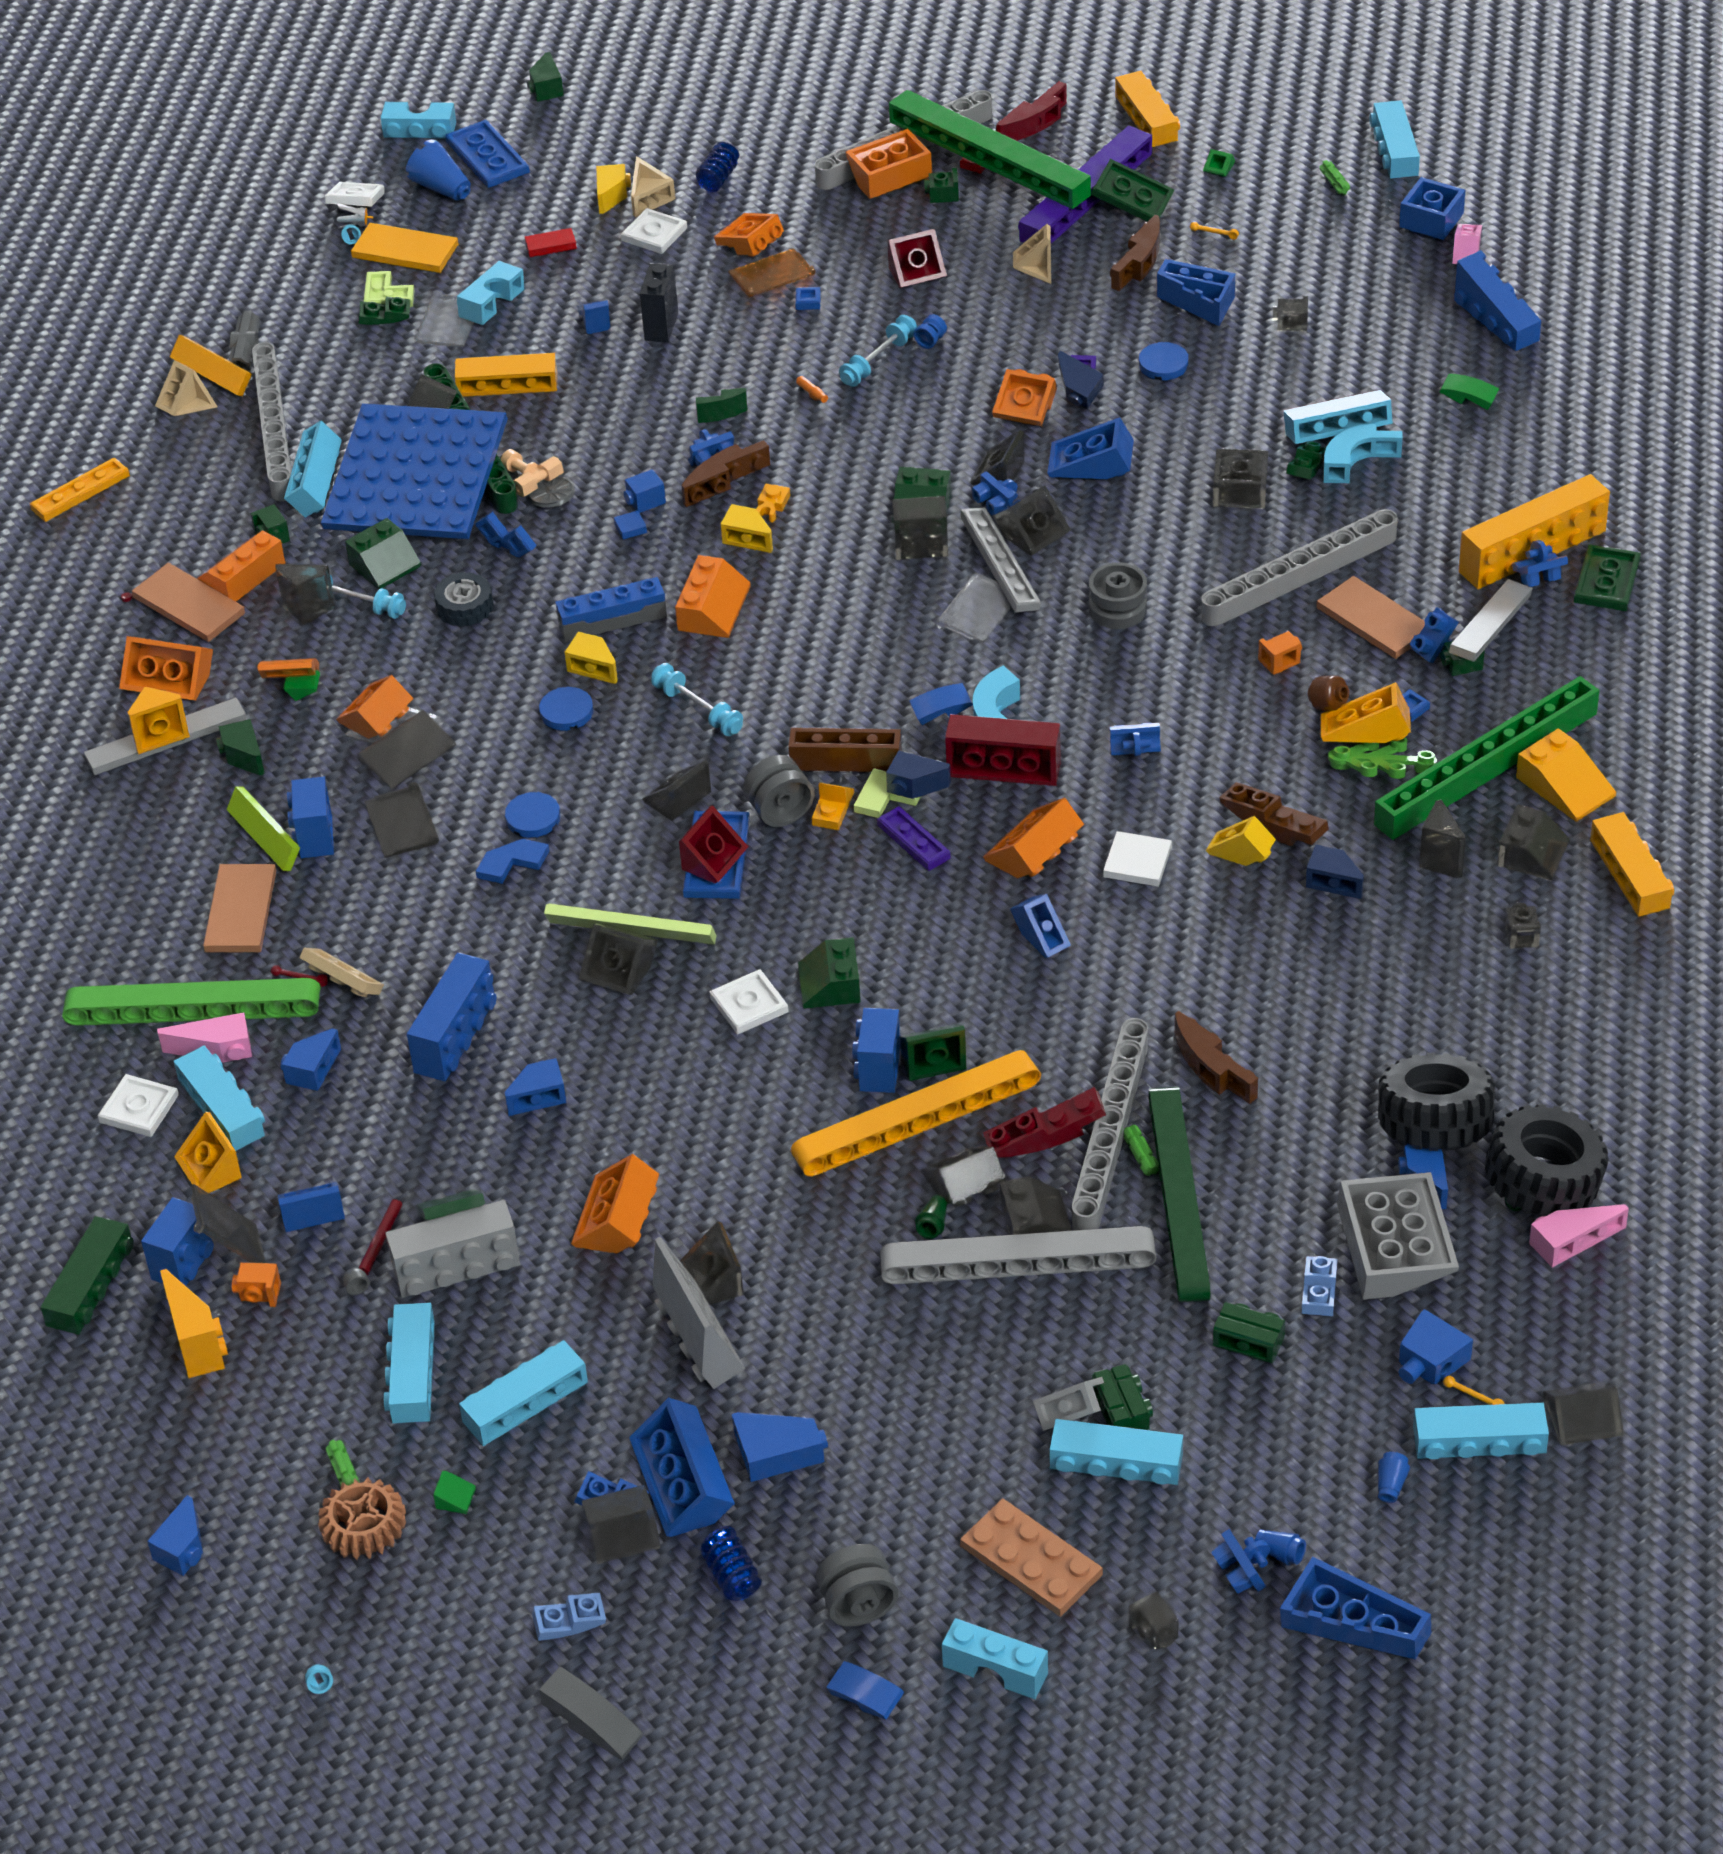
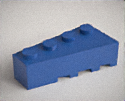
M1482 250L1457 260L1454 300L1458 305L1467 310L1474 318L1485 325L1488 330L1492 331L1515 351L1540 341V318L1523 299L1518 300L1516 298L1514 288L1509 282L1505 284L1497 276L1499 275V270L1494 265L1489 266L1485 262L1486 255Z
M1313 1556L1280 1607L1282 1628L1415 1660L1432 1633L1430 1613Z

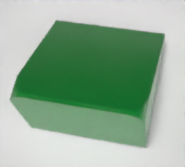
M1210 149L1203 172L1226 177L1235 163L1233 154Z
M315 670L316 675L286 677L284 690L295 701L317 692L320 672Z
M442 1471L434 1491L436 1509L467 1514L476 1485L450 1472Z

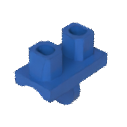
M706 429L699 431L700 439L694 440V445L689 446L690 458H688L691 467L699 466L711 456L732 446L734 443L732 432L730 431L718 436L717 433L710 435Z
M987 471L980 474L981 483L972 487L973 500L978 504L988 500L986 501V509L993 517L1001 513L1008 518L1014 516L1015 511L1012 509V503L1018 497L1016 493L1017 483L1012 479L997 481Z
M1537 540L1533 541L1530 550L1526 551L1528 559L1514 562L1512 566L1513 571L1520 572L1522 584L1532 587L1540 584V571H1543V580L1555 581L1561 579V566L1568 564L1567 556L1558 557L1552 552L1550 545L1546 546L1543 541Z
M1438 607L1433 612L1428 613L1424 620L1425 626L1420 634L1414 635L1410 642L1411 649L1431 663H1434L1444 647V643L1452 641L1449 637L1459 623Z
M1150 722L1139 725H1114V727H1110L1111 755L1134 754V756H1140L1141 753L1161 751L1159 723Z
M1230 1529L1223 1532L1221 1535L1225 1542L1216 1547L1211 1553L1222 1570L1236 1561L1241 1565L1226 1575L1237 1594L1253 1585L1258 1592L1264 1589L1266 1585L1252 1564L1257 1563L1260 1568L1267 1566L1268 1561L1266 1557L1270 1553L1268 1543L1265 1540L1255 1541L1253 1537H1248L1244 1541L1247 1547L1243 1550Z

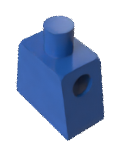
M1424 1309L1400 1344L1399 1362L1403 1366L1398 1371L1399 1376L1408 1384L1414 1383L1419 1376L1431 1384H1438L1446 1376L1455 1372L1471 1359L1473 1339Z

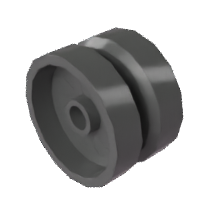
M1110 563L1094 570L1089 577V614L1093 621L1100 626L1110 629H1126L1140 623L1147 614V578L1144 572L1136 566L1127 563Z
M773 755L760 761L747 774L743 784L745 797L765 824L773 827L786 826L797 821L805 815L815 797L812 784L794 760L785 755Z
M855 1544L841 1548L829 1555L816 1571L817 1585L821 1595L825 1598V1605L830 1618L836 1624L848 1627L873 1622L890 1611L898 1599V1588L893 1576L889 1573L888 1563L883 1552L876 1546Z

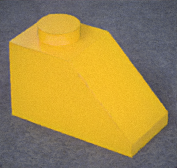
M625 164L596 166L599 214L606 213L627 198V188H631V175L626 173Z
M731 504L721 522L722 544L771 553L773 550L772 532L758 511L754 508Z
M578 632L565 651L567 672L616 684L618 681L616 662L603 638Z
M1252 816L1218 831L1207 847L1206 852L1209 855L1247 866L1254 862L1261 863L1266 860L1271 854L1270 849L1276 839L1255 816Z

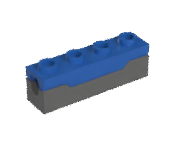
M658 577L555 601L558 625L565 642L573 640L578 632L596 635L667 617L665 593Z

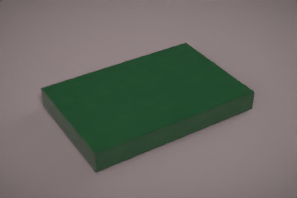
M1110 159L1094 186L1091 195L1148 222L1154 215H1158L1159 218L1162 216L1175 190Z
M1588 544L1573 603L1627 612L1641 553Z
M471 1189L416 1204L418 1215L428 1221L483 1206L485 1200L482 1192Z

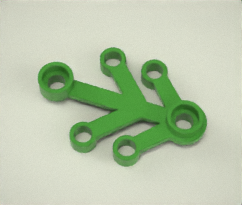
M1407 738L1399 741L1392 740L1390 745L1378 749L1379 743H1361L1351 748L1337 746L1328 753V760L1333 768L1339 770L1353 768L1365 777L1376 776L1377 770L1380 769L1389 774L1391 778L1401 779L1405 777L1406 765H1414V770L1417 773H1422L1437 764V758L1431 751H1420L1418 756L1392 755L1407 750Z

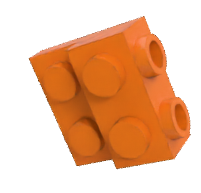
M743 213L715 235L714 239L719 246L734 247L737 255L752 257L758 255L761 250H764L767 244H771L781 237L784 230L778 214Z
M1006 369L992 411L993 417L1042 426L1047 409H1051L1057 390L1055 378L1047 374H1031L1021 369Z

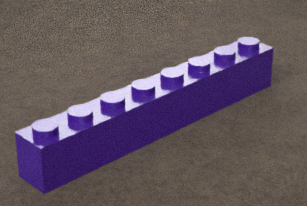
M1128 125L1081 168H1078L1077 170L1091 176V193L1110 159L1135 170L1151 156L1152 134ZM1091 195L1077 207L1071 209L1046 197L1019 221V241L1026 242L1043 226L1048 224L1051 229V243H1053L1101 199Z

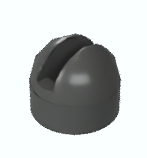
M359 1268L347 1270L343 1278V1284L351 1295H359L365 1292L370 1285L366 1273Z

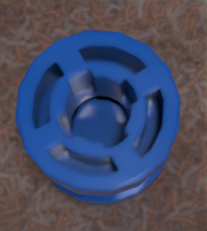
M930 314L915 329L913 333L914 339L921 347L930 349L947 332V325L938 315Z

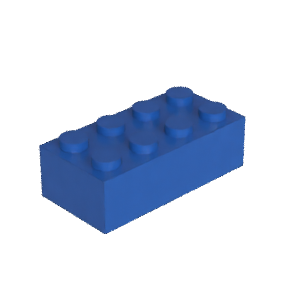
M458 952L407 1032L414 1073L446 1082L450 1073L457 1069L461 1055L469 1049L472 1037L477 1030L479 1031L482 1028L485 1016L496 1004L497 996L494 993L493 974H491L488 960Z

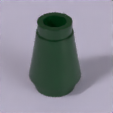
M940 1195L932 1196L915 1219L916 1230L922 1237L933 1239L944 1231L948 1205L944 1197Z

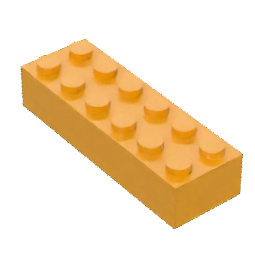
M1589 474L1463 531L1461 535L1459 573L1478 590L1516 573V571H1513L1512 563L1528 559L1526 551L1530 550L1533 541H1543L1546 546L1550 545L1552 547L1553 553L1558 554L1585 540L1600 535L1606 531L1610 491Z

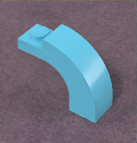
M1376 424L1355 426L1339 433L1329 442L1325 450L1323 483H1349L1351 467L1357 461L1365 458H1401L1402 431H1376Z
M1004 665L987 674L977 685L973 694V716L1007 719L1000 712L1007 706L1020 700V680Z

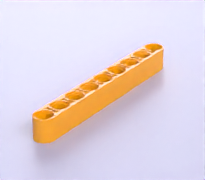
M1018 1050L802 1137L792 1145L791 1154L806 1176H816L1030 1089L1038 1083L1041 1073L1028 1054L1023 1050Z

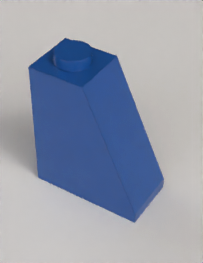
M741 1412L731 1414L733 1433L751 1482L825 1462L823 1449L828 1448V1442L824 1430H818L814 1418Z

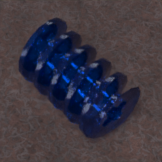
M728 142L717 143L697 168L696 179L699 185L709 192L720 190L725 180L728 179L738 164L737 160L740 157L738 150Z
M724 1526L711 1532L701 1544L700 1551L703 1558L706 1559V1563L716 1578L719 1587L722 1588L724 1596L733 1601L744 1600L760 1588L763 1580L757 1577L758 1569L753 1565L751 1557L747 1555V1550L742 1546L741 1539L736 1536L735 1528Z

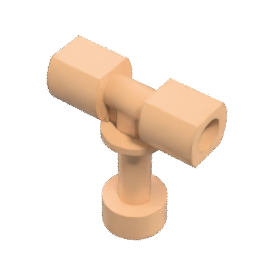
M509 449L502 454L500 459L506 470L510 472L518 470L522 473L520 477L513 480L516 493L521 497H525L538 489L537 483L544 479L551 481L564 473L562 462L554 456L539 465L534 462L526 464L523 462L521 454L513 449Z

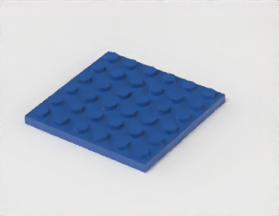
M362 403L321 520L323 529L362 532L388 518L402 529L405 535L469 539L508 420L506 413Z

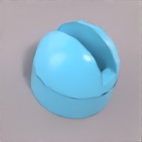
M352 224L346 225L341 231V237L347 244H356L361 236L358 227ZM351 228L355 239L350 240L346 229Z
M316 1664L307 1670L305 1682L312 1693L322 1694L331 1688L333 1677L326 1666ZM316 1673H320L324 1680L320 1684L316 1681L314 1675Z

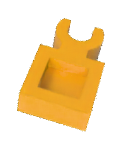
M765 484L757 500L758 507L756 508L761 517L769 515V521L773 523L776 520V511L783 512L790 498V488Z

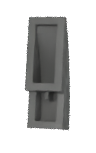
M561 1666L539 1689L543 1706L568 1720L570 1729L621 1760L627 1756L643 1737L642 1732L613 1704Z

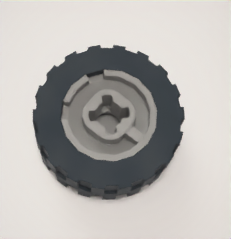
M461 572L449 575V577L442 579L436 585V590H434L437 615L443 622H447L449 625H457L459 627L472 626L488 618L490 612L493 611L494 602L491 584L479 574Z

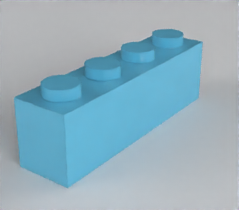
M1402 100L1374 103L1373 113H1370L1369 121L1370 126L1374 127V139L1378 141L1379 155H1383V168L1388 170L1390 178L1419 176L1420 155Z
M1379 390L1284 410L1285 432L1295 444L1336 436L1344 430L1355 426L1376 424V427L1393 424L1391 399Z
M322 421L303 431L284 499L305 518L314 512H320L325 507V500L331 487L330 482L335 471L336 460L340 454L339 449L342 439Z
M204 1045L174 1060L178 1081L203 1113H211L235 1151L265 1136L262 1125L265 1123L263 1113L258 1107L253 1108L251 1100L244 1089L239 1090L233 1074L230 1071H224L223 1064L216 1053L212 1055Z
M431 1303L394 1305L393 1317L388 1318V1334L392 1336V1342H387L386 1353L387 1360L391 1361V1367L385 1368L386 1386L390 1387L389 1392H384L385 1411H390L392 1423L427 1422L431 1418L435 1328Z
M564 1340L555 1346L548 1347L540 1355L520 1364L517 1369L502 1378L495 1379L487 1387L469 1395L460 1402L462 1422L478 1441L485 1446L588 1383L585 1363Z
M1544 1403L1415 1408L1413 1431L1417 1459L1470 1458L1473 1456L1492 1455L1501 1457L1515 1454L1536 1455L1538 1453H1547L1549 1432Z
M1055 1419L1050 1445V1469L1062 1472L1087 1473L1094 1476L1118 1477L1125 1480L1150 1481L1162 1485H1178L1183 1456V1435Z

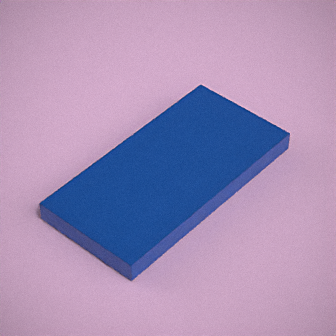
M487 120L445 135L449 146L487 188L530 173L529 165Z
M694 811L692 826L705 811ZM718 811L747 844L750 813ZM746 850L717 883L686 872L683 887L684 898L740 899Z

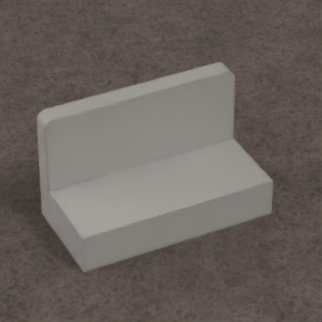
M1099 1377L1033 1400L1043 1431L1054 1428L1055 1419L1074 1421L1101 1411L1093 1387L1103 1384V1378Z

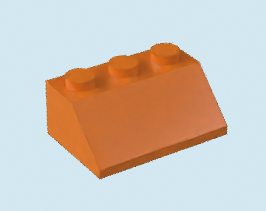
M909 129L846 151V157L857 185L869 199L900 189L914 182H919L922 179L928 178V173H932L931 152Z
M262 530L197 579L236 602L286 564L281 540Z
M698 555L675 606L678 631L729 638L751 587L750 581L723 558Z
M127 636L119 689L141 692L144 687L180 694L182 699L196 701L210 675L213 649Z
M1066 798L1059 799L1033 809L983 858L986 862L1016 878L1026 875L1033 877L1044 869L1042 864L1046 860H1052L1060 854L1061 850L1059 848L1063 844L1070 843L1078 836L1077 831L1084 823Z
M631 1154L596 1174L571 1244L577 1248L616 1254L628 1247H634L640 1240L642 1224L649 1214L648 1206L651 1198L656 1193L659 1173L637 1156Z

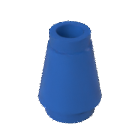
M1386 1452L1383 1454V1458L1378 1461V1498L1381 1501L1388 1503L1397 1501L1410 1471L1409 1459L1401 1453Z
M1260 1529L1255 1537V1541L1265 1540L1270 1546V1553L1268 1555L1288 1566L1291 1564L1298 1565L1304 1557L1306 1541L1301 1539L1298 1534Z

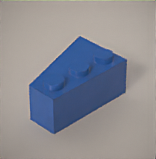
M1165 259L1157 273V297L1220 326L1235 298L1236 273Z

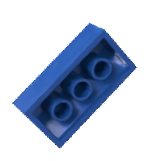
M668 1397L629 1439L666 1536L673 1537L715 1524L735 1503L697 1407Z

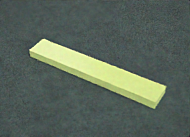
M546 904L544 911L548 921L555 924L714 945L717 936L713 927L708 924L556 904Z

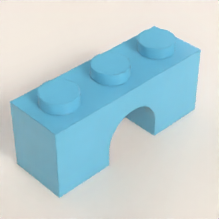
M385 102L381 115L383 137L445 138L446 134L455 130L456 115L454 103L431 102L427 111L412 113L409 112L408 102Z
M498 261L457 296L459 317L484 325L497 313L496 298L512 301L524 290L523 269Z
M957 1618L954 1619L942 1642L943 1667L973 1678L979 1667L990 1668L1003 1678L1004 1689L1032 1699H1036L1048 1675L1047 1650Z

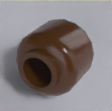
M1336 675L1316 677L1308 688V699L1312 706L1319 711L1338 710L1343 704L1347 703L1349 698V688L1346 681Z

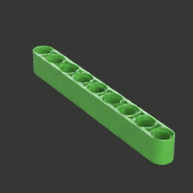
M311 978L72 987L65 994L62 1018L68 1024L78 1026L201 1021L238 1013H244L245 1019L309 1017L318 1012L321 986L316 980Z

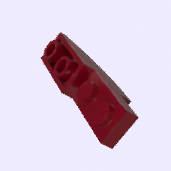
M1058 81L1032 104L1023 101L997 123L996 131L1018 141L1046 129L1061 118V108L1067 104V84Z
M1093 1087L1042 1113L1037 1107H1034L983 1132L992 1158L1018 1156L1049 1149L1084 1135L1083 1126L1106 1116V1112L1098 1091Z

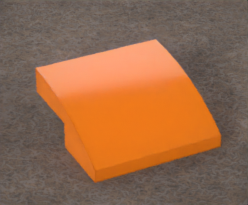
M316 658L261 661L258 664V672L262 678L316 675L315 670L319 671V662Z

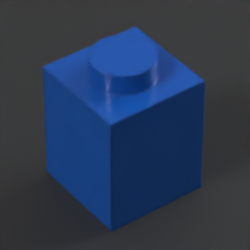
M653 469L625 479V501L629 506L632 505L636 511L638 510L639 513L666 503L664 483Z

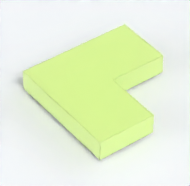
M391 271L367 272L364 302L385 304L386 296L401 297L403 299H410V307H413L414 285L391 286Z
M873 769L854 804V812L879 818L882 816L890 800L916 806L920 797L911 799L888 793L887 771Z

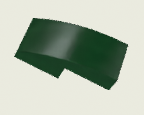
M386 296L385 304L360 301L358 324L379 325L408 319L410 315V299Z
M746 388L721 389V396L696 397L698 423L719 421L748 411Z
M1307 441L1297 448L1295 459L1288 463L1286 474L1312 479L1324 462L1326 448L1321 447V444L1318 442Z

